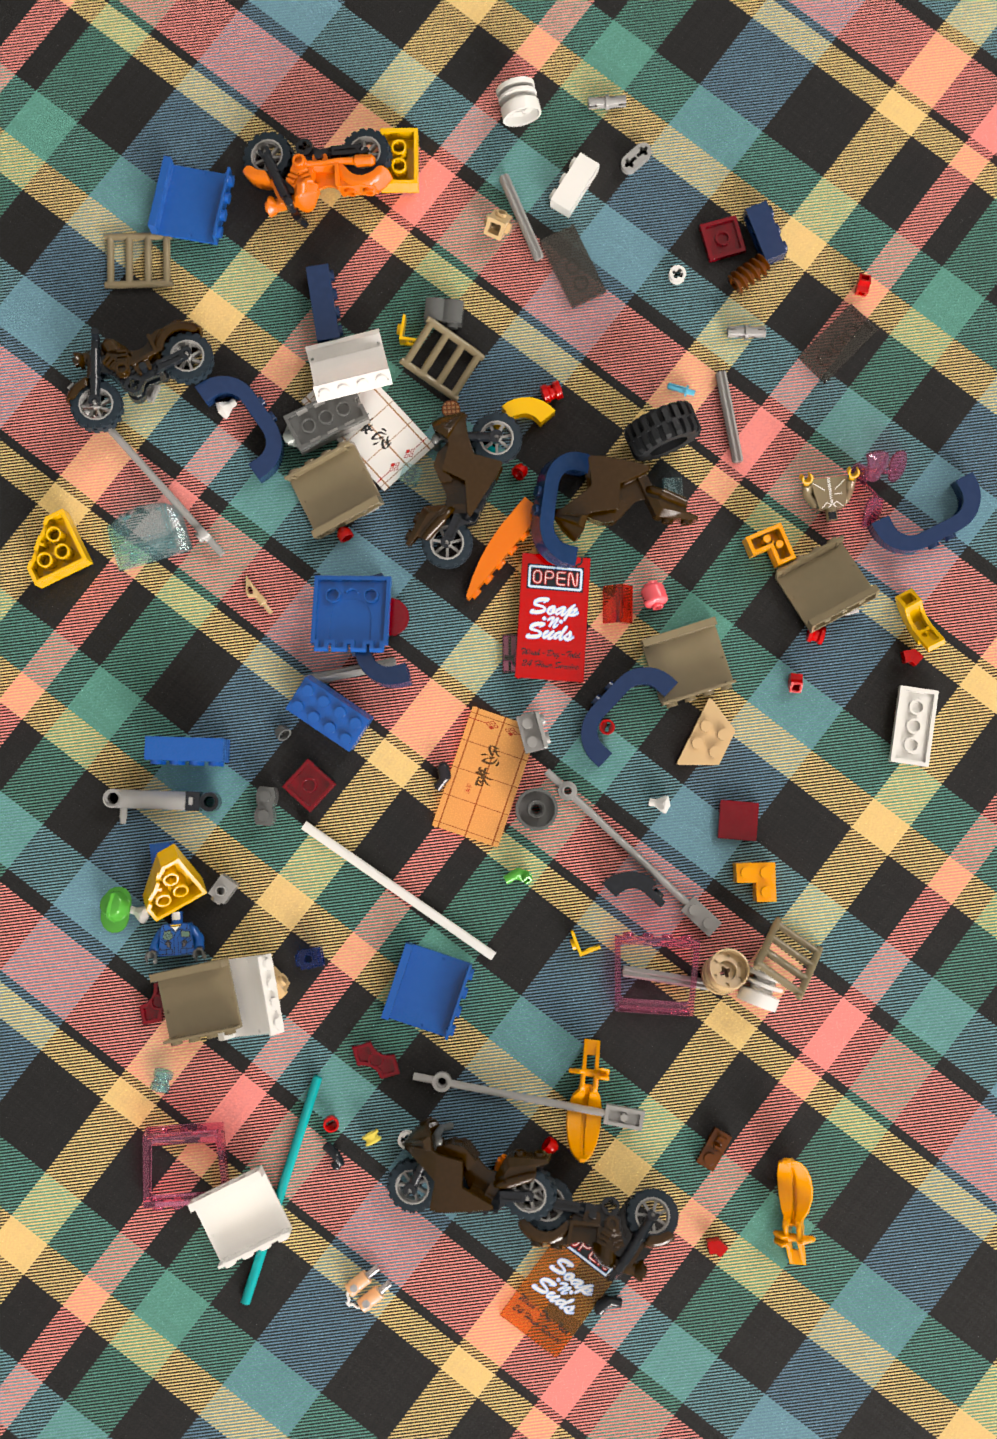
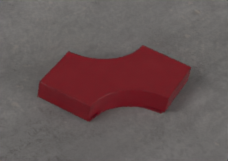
M158 982L154 983V992L151 999L139 1006L143 1025L163 1021L164 1010Z
M371 1041L352 1046L357 1066L373 1068L381 1079L400 1074L395 1054L387 1055L379 1052Z

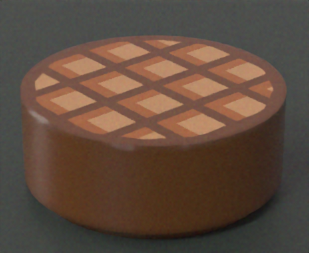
M448 400L442 405L443 416L461 412L460 405L454 400Z

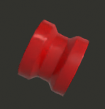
M826 626L813 633H810L807 629L805 640L807 642L815 641L821 645L825 637Z

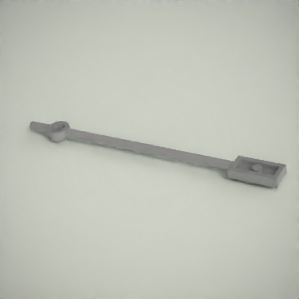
M72 382L67 388L70 389L74 383ZM92 409L83 411L86 413V415H88ZM115 428L108 429V433L196 530L194 535L201 542L206 541L219 557L223 556L225 551Z
M550 769L544 773L558 787L559 796L563 800H572L682 903L684 906L680 911L708 937L722 924L694 896L690 900L687 899L577 795V787L573 782H563ZM566 787L571 788L569 795L564 793Z
M445 1071L437 1072L434 1076L416 1072L413 1075V1080L431 1083L438 1092H445L451 1087L604 1117L603 1124L638 1131H642L645 1110L610 1103H606V1108L601 1109L452 1080L450 1074ZM444 1078L446 1083L441 1084L439 1079Z

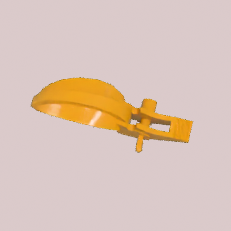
M584 1039L581 1069L570 1068L568 1070L570 1073L580 1074L579 1088L572 1094L570 1103L602 1109L601 1096L598 1093L599 1080L609 1081L610 1070L599 1068V1040ZM587 1055L595 1056L594 1069L586 1068ZM585 1077H593V1084H585ZM567 1110L566 1132L570 1150L579 1162L585 1163L591 1157L596 1147L602 1117Z
M783 1158L778 1161L777 1187L783 1215V1231H773L775 1236L774 1243L780 1247H786L790 1264L806 1265L805 1244L816 1240L814 1236L804 1235V1219L809 1213L813 1200L812 1181L807 1168L802 1163L795 1161L793 1158ZM792 1226L796 1227V1233H792ZM792 1241L797 1242L798 1249H793Z

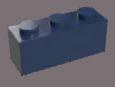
M767 201L745 208L742 216L757 254L763 255L769 265L783 260L788 248L786 242L782 241L780 236V226L774 221L772 207L768 206Z

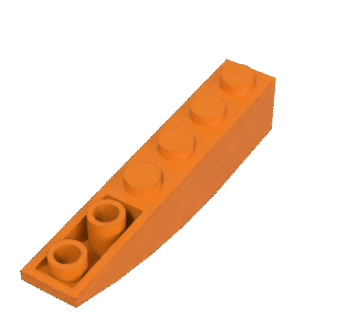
M526 497L522 499L501 524L488 543L472 576L466 595L468 601L472 598L475 600L482 592L480 588L483 584L488 585L494 577L492 575L496 569L500 570L506 563L504 559L516 552L518 549L516 545L520 540L524 542L530 535L531 508L533 503Z

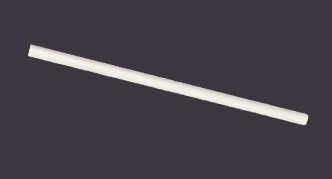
M306 821L301 829L479 953L490 960L493 959L496 952L309 822Z

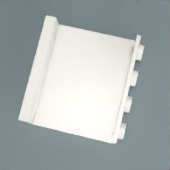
M379 329L305 347L314 383L313 389L318 403L393 384Z
M271 953L229 959L243 1027L236 1029V1033L225 1036L224 1032L218 1033L219 1041H225L234 1037L262 1034L273 1036L285 1032Z
M262 1165L191 1199L187 1205L190 1212L196 1211L220 1260L218 1269L223 1267L230 1268L241 1258L246 1260L253 1256L254 1252L270 1248L272 1243L276 1241H285L290 1237L289 1235L292 1231V1226Z

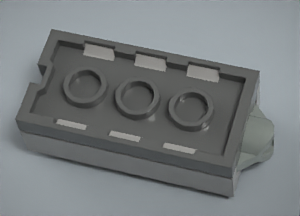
M357 393L319 403L316 400L283 416L287 424L283 439L287 445L299 448L303 456L371 422L363 404L358 405L361 402Z

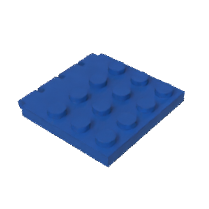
M315 575L310 643L314 645V651L328 652L329 645H331L332 652H348V645H350V652H367V646H369L370 652L384 653V646H388L391 576Z

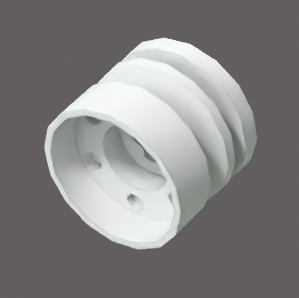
M527 76L514 77L504 81L497 87L496 95L501 106L503 123L506 126L519 127L539 118L541 107L539 99L536 97L537 91L532 78Z
M750 967V973L754 974V976H749L747 981L751 984L750 986L742 985L737 998L757 1007L776 1012L780 1000L772 994L773 991L783 993V989L776 987L778 982L767 974Z

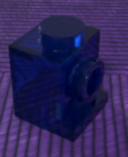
M322 945L298 950V955H295L296 966H300L301 970L322 967L326 964ZM307 955L312 957L311 962L305 960Z

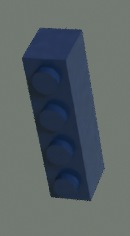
M328 264L306 267L317 342L322 343L339 339L344 334L342 324H338V318H341L340 308L335 305V300H338L337 289L333 288L332 282L335 281L334 270H330Z

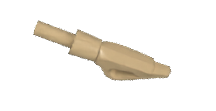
M246 576V595L249 598H256L259 605L263 606L269 615L272 614L273 611L268 606L267 600ZM248 586L252 588V594H249Z

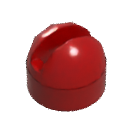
M519 463L512 468V475L517 480H523L528 474V467Z
M346 526L340 527L337 531V536L341 543L349 541L354 536L351 529Z
M605 719L600 723L599 729L603 734L609 735L614 732L615 724L612 720ZM610 722L611 724L607 732L605 731V729L607 727V723Z
M328 1115L323 1121L324 1129L330 1133L335 1132L339 1127L338 1118L334 1115Z
M549 1136L544 1141L541 1149L546 1151V1153L554 1154L558 1150V1142Z

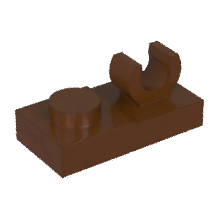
M714 1126L695 1161L713 1172L732 1137Z

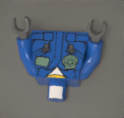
M182 911L171 913V923L163 924L157 930L151 941L149 952L145 954V961L148 963V960L153 958V963L157 964V954L158 957L192 954L196 961H198L197 957L202 954V958L205 960L207 956L203 951L205 949L204 936L198 927L193 925V922H183Z

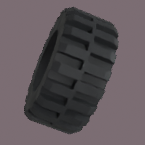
M677 401L662 405L633 420L625 428L624 437L633 458L638 462H645L668 455L688 445L701 434V425L691 403Z

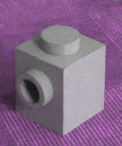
M221 874L208 892L212 896L210 899L218 905L221 903L226 904L240 884L227 874Z

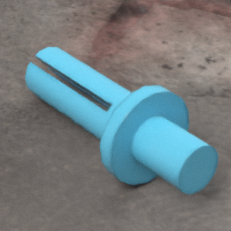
M670 382L667 385V389L683 393L685 397L687 394L695 395V390L689 389L688 385L683 387Z

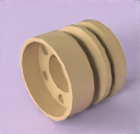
M726 948L719 950L704 962L701 968V978L709 991L717 995H726L746 983L750 967L742 953L735 949Z

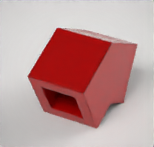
M859 274L854 295L867 296L871 285V275Z
M916 649L900 652L902 663H909L912 666H916L924 657Z
M790 673L788 677L789 692L801 693L803 674Z
M719 1237L706 1239L710 1255L717 1254L721 1258L728 1250L727 1245Z

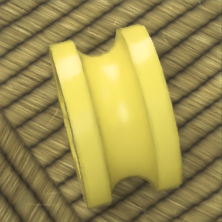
M378 1129L362 1136V1139L366 1140V1147L382 1139L377 1134L379 1132Z

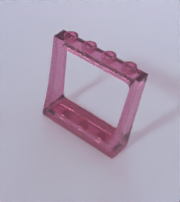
M623 932V935H615V1011L693 1016L700 940H693V937L689 935H683L681 939L673 938V935L663 934L661 938L654 937V934L651 933L634 936L632 932ZM628 944L691 948L693 950L689 1000L687 1002L623 998L621 996V946Z
M224 1122L146 1127L143 1134V1208H153L154 1211H160L164 1207H172L175 1210H179L187 1206L191 1199L205 1193L152 1194V1146L214 1142L217 1144L221 1184L229 1181Z

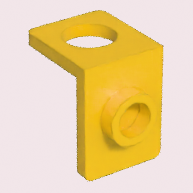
M403 314L402 323H398L397 326L400 345L413 346L414 343L412 342H415L417 338L404 337L407 318Z
M573 929L570 930L573 937L570 939L573 950H578L580 956L601 949L600 945L597 944L581 951Z

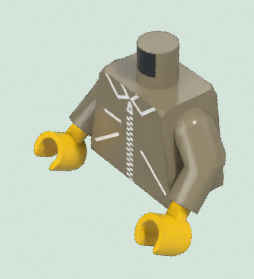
M850 466L846 469L849 477L841 475L813 479V475L807 472L808 477L804 480V475L800 474L799 479L803 482V499L811 508H814L815 512L825 511L827 522L838 520L837 510L844 508L849 503L854 492L856 478L860 475L858 467H856L855 473H850Z

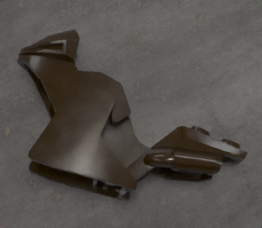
M592 455L588 458L589 468L588 473L585 474L587 490L566 506L555 509L554 520L562 532L573 542L580 538L586 521L598 526H612L635 502L644 500L652 518L662 521V524L681 522V525L691 526L692 523L698 520V516L686 511L688 505L686 497L665 488L661 489L652 486L647 476V472L650 470L649 465L607 456Z

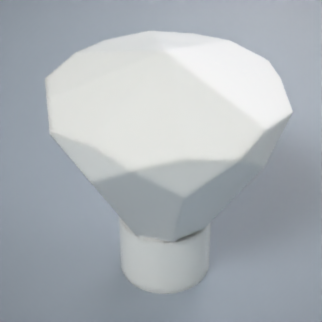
M231 399L228 402H218L215 405L218 413L227 419L232 408L237 405V402Z
M663 796L658 799L650 798L649 806H654L666 814L670 807L669 796Z
M131 906L130 914L135 915L140 923H146L150 917L146 907Z

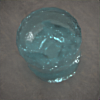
M155 1068L153 1074L155 1078L150 1084V1089L160 1093H168L170 1089L169 1081L173 1079L174 1072L163 1068Z

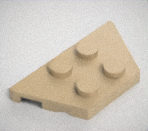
M708 698L676 762L677 765L720 764L736 730L711 698Z

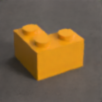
M781 523L747 536L742 541L749 559L767 552L774 569L792 562L796 558Z
M775 862L733 863V882L753 883V901L776 902Z

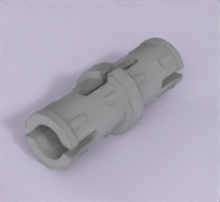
M605 94L602 97H588V110L626 108V95L609 96V94Z
M749 324L744 326H727V338H744V340H748V338H765L766 326H749Z

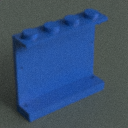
M163 156L148 220L151 234L218 245L219 238L223 237V221L227 219L226 207L231 202L230 189L235 184V176L232 175L231 168L227 167L225 174L174 165L171 157Z
M406 942L381 1018L386 1020L390 1018L444 1036L445 1040H448L449 1035L453 1036L456 1025L453 1024L455 1017L459 1018L462 1006H459L461 998H466L469 989L465 987L467 980H472L475 969H472V963Z

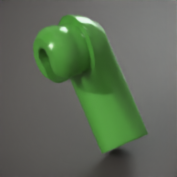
M516 868L503 876L507 884L514 880L529 884L533 879L532 874L522 868Z

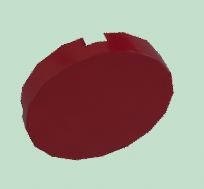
M391 598L389 636H396L407 628L409 612L405 604L400 600Z

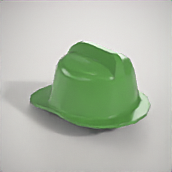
M123 887L111 888L100 901L101 923L111 933L123 931L129 921L132 898L128 890Z

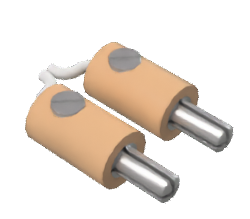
M377 1265L367 1272L362 1270L345 1284V1289L347 1290L346 1304L348 1307L361 1308L363 1312H367L384 1298L383 1293L392 1286L389 1280L380 1287L375 1285L357 1300L359 1306L355 1303H350L349 1294L354 1297L372 1282L371 1277L380 1271Z

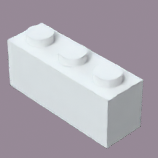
M581 152L577 158L574 157L570 162L568 173H563L559 180V187L557 189L554 188L549 196L550 207L569 218L597 175L600 164Z

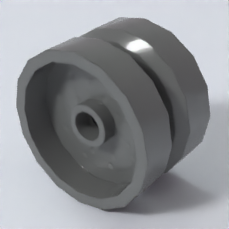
M532 788L519 796L516 802L515 813L518 821L524 827L530 830H543L555 821L558 805L550 792L542 788ZM534 806H539L540 811L538 813L533 812Z

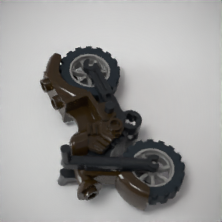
M174 320L162 329L155 330L151 335L147 334V344L136 351H129L124 345L110 338L100 343L99 330L93 327L91 329V350L83 353L72 352L74 357L71 358L76 368L81 367L82 371H84L87 366V377H83L74 383L66 396V401L78 425L81 428H85L88 432L100 433L103 431L105 433L109 431L108 429H114L117 426L116 424L121 422V416L124 415V402L119 391H117L115 386H111L109 382L105 381V378L114 380L124 392H128L131 401L136 404L146 401L148 397L147 391L150 387L170 379H175L177 383H185V385H191V383L199 384V381L206 380L207 375L212 373V367H214L215 362L211 345L208 344L204 337L202 338V327L190 321ZM202 354V361L194 359ZM198 364V366L193 369L192 366ZM111 402V408H106L105 405ZM92 409L91 412L86 416L83 410Z
M554 1178L557 1194L560 1198L556 1199L551 1212H557L558 1215L554 1216L549 1212L546 1217L543 1216L538 1221L535 1219L532 1221L523 1219L517 1222L519 1229L530 1240L533 1247H543V1244L551 1245L552 1249L562 1250L563 1246L569 1247L577 1242L585 1243L592 1248L593 1255L602 1267L606 1269L613 1268L606 1275L607 1281L618 1280L621 1274L625 1273L642 1283V1278H646L647 1265H644L643 1260H639V1262H635L643 1248H661L676 1238L673 1233L678 1226L679 1213L673 1198L666 1194L665 1191L658 1190L657 1188H647L637 1192L626 1207V1224L632 1234L631 1240L628 1241L622 1233L620 1216L617 1217L620 1205L615 1197H606L597 1205L586 1202H574L567 1185L561 1182V1180ZM541 1191L537 1192L540 1196L544 1197ZM526 1200L524 1204L531 1206L530 1201ZM534 1201L535 1205L541 1203L540 1201ZM654 1201L653 1208L649 1209L645 1202ZM608 1202L611 1203L612 1207H615L611 1212L604 1208ZM657 1203L661 1204L664 1210L656 1212ZM641 1205L646 1209V1213H638ZM663 1213H666V1222L659 1219ZM637 1216L644 1217L641 1224L639 1223ZM655 1221L663 1225V1227L657 1231L655 1228Z

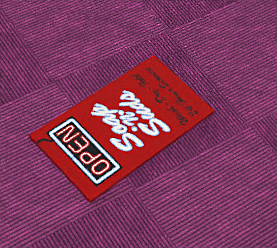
M522 553L515 678L584 682L591 558L577 557L576 566L566 569L551 564L541 554Z

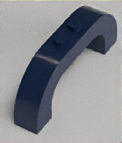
M230 376L212 377L195 386L208 407L223 398H235L244 404L266 438V446L263 453L248 465L261 483L272 477L279 469L284 457V440L275 423L277 418L272 411L267 412L265 409L267 404L261 395L257 397L246 383Z
M581 452L565 453L550 460L540 471L533 491L535 496L534 504L531 508V534L533 542L543 558L555 566L566 569L576 566L578 547L565 544L557 537L554 531L555 508L559 481L562 475L570 474L580 477L588 473V458L590 455Z
M971 472L950 484L958 500L957 510L951 518L917 535H905L895 528L889 515L867 527L871 536L881 547L897 554H912L927 547L931 550L940 545L938 541L942 539L948 541L956 537L955 533L974 519L980 506L981 492L974 473Z
M379 573V574H375V575H372V576H384V575H383L382 573ZM367 646V652H351L353 657L356 656L362 671L376 684L387 688H403L413 685L406 663L389 667L382 666L375 661L373 652L369 651V646Z
M640 667L630 670L617 679L615 683L611 681L604 688L606 692L601 697L598 694L591 702L593 706L587 712L582 723L581 742L589 759L599 768L612 754L599 740L598 725L604 716L631 688L638 685H646L656 690L664 698L678 682L666 672L651 667Z

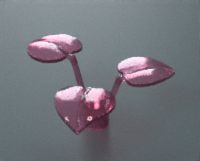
M874 451L866 454L868 466L857 462L852 467L851 473H855L856 467H858L860 475L857 479L861 480L860 484L864 485L873 494V497L869 498L864 509L862 528L875 522L883 509V498L878 497V494L866 482L877 481L881 474H889L888 480L891 482L897 481L906 469L907 453L905 451H897L892 456L890 462L887 452Z

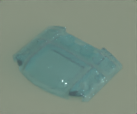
M152 503L133 508L121 514L107 527L119 571L193 550L184 517L171 504Z

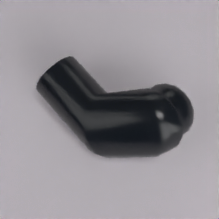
M445 761L438 764L439 778L433 785L439 791L451 779L450 767Z
M330 1141L326 1142L322 1149L334 1160L331 1162L332 1168L339 1170L341 1166H344L345 1161L339 1150Z
M609 1295L602 1296L594 1305L595 1313L603 1315L610 1307L621 1308L622 1298Z

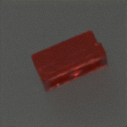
M626 584L603 586L604 624H633V586Z

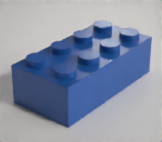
M313 675L304 678L285 708L348 752L356 747L374 719L372 715Z
M145 736L144 760H150V764L166 765V761H170L169 764L185 765V762H189V765L205 766V762H208V766L224 767V763H229L230 740Z

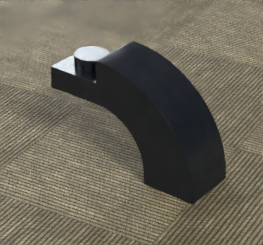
M618 872L601 882L615 897L624 890L633 888L643 891L660 908L665 903L662 899L664 895L657 888L655 890L652 889L657 882L639 872Z

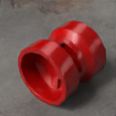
M558 380L553 381L551 385L544 384L540 386L543 401L547 404L551 403L554 399H563V392Z

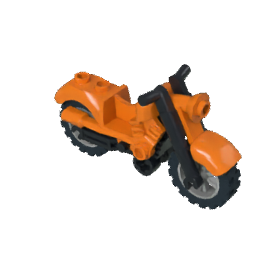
M362 128L358 132H352L350 137L347 136L344 144L323 149L315 148L309 139H301L296 144V152L298 154L294 155V150L283 135H277L273 131L267 133V131L262 132L261 135H255L254 139L250 140L247 143L248 146L244 149L245 156H243L245 168L243 173L254 186L264 190H274L278 199L268 196L265 202V211L269 217L272 218L279 212L288 210L296 222L303 228H307L309 223L300 215L298 209L305 213L312 212L322 189L327 187L338 189L343 197H354L356 195L374 196L390 184L393 177L388 167L392 164L391 159L393 155L385 136H382L381 132L377 130L375 132L372 128H368V130ZM305 146H308V147H309V148L306 149L304 152H302V150L305 149ZM378 147L379 153H372ZM280 150L281 156H275ZM265 164L263 169L258 168L259 166Z

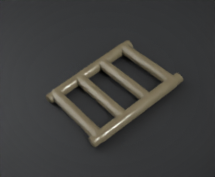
M151 232L104 234V240L107 241V282H104V288L173 287L170 239H173V237L151 234ZM144 240V280H133V241ZM152 240H163V280H152ZM114 241H125L126 281H115Z
M428 316L425 321L427 322L406 357L400 359L399 363L439 392L457 402L459 399L458 394L479 361L485 358V355L441 323ZM432 328H434L442 336L420 369L411 362ZM448 339H450L458 346L438 378L434 379L427 372ZM465 350L473 355V358L451 391L443 383Z
M776 917L754 961L753 969L761 970L794 993L797 1000H802L821 957L823 948L821 946L816 947L783 924L781 918ZM780 930L813 953L811 960L776 936L777 931ZM774 943L807 967L805 973L770 950L771 944ZM767 956L800 979L799 987L763 963L765 957Z

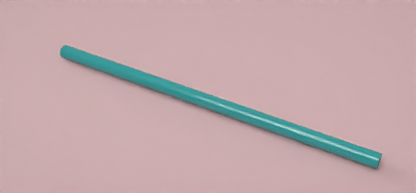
M313 1075L276 1190V1195L281 1205L323 1079L318 1075ZM267 1249L256 1252L240 1301L244 1305H250Z

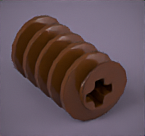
M758 253L754 258H750L748 262L737 267L736 271H732L728 275V280L734 290L739 294H743L742 287L748 290V283L754 286V279L760 282V274L763 277H767L766 270H770V265L765 257Z

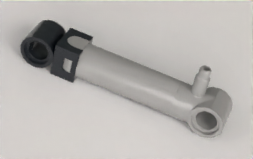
M109 789L103 794V803L107 807L120 808V824H126L128 809L216 811L222 804L220 795L214 792L203 794V792ZM114 793L118 795V801L115 804L111 801V796ZM210 796L215 800V804L212 807H209L206 803Z

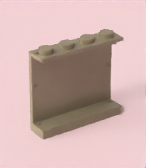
M344 440L338 443L337 448L322 452L319 458L306 461L303 467L290 470L288 475L284 477L285 480L290 481L314 529L311 533L315 539L320 540L340 527L346 526L385 504L355 443Z
M843 535L838 538H831L827 541V544L821 547H814L810 553L799 555L790 564H783L776 570V581L810 633L878 598L880 589L876 584L871 586L843 545Z
M715 616L640 641L648 667L660 669L678 682L664 698L657 692L661 707L665 705L667 708L677 706V702L685 700V703L696 700V696L703 694V697L714 694L715 689L721 688L724 691L733 688L732 684L737 682L736 679L733 680L715 626L717 624Z
M228 957L149 975L150 983L158 981L169 1039L163 1041V1045L171 1043V1046L183 1044L184 1040H189V1043L200 1041V1037L204 1036L207 1039L218 1037V1033L223 1032L225 1036L236 1033V1029L243 1027Z

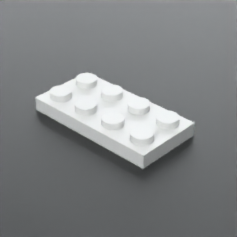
M899 686L889 755L890 762L929 767L939 691Z

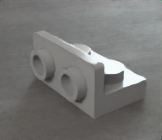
M539 711L517 716L516 720L525 754L547 749L551 741L548 732L544 733L543 725H546L544 715L539 714Z

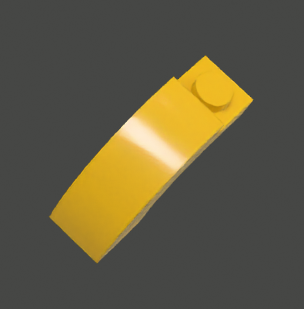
M516 398L502 405V412L508 414V416L513 417L515 420L519 418L531 419L539 427L555 416V410L549 404L536 398ZM492 425L494 430H499L501 425Z
M912 588L895 596L900 616L910 635L918 645L921 644L927 652H930L945 644V638L928 619L923 608L922 599Z

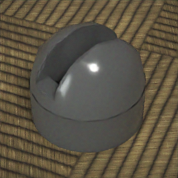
M279 724L278 728H275L274 734L279 741H285L290 737L291 730L288 726Z

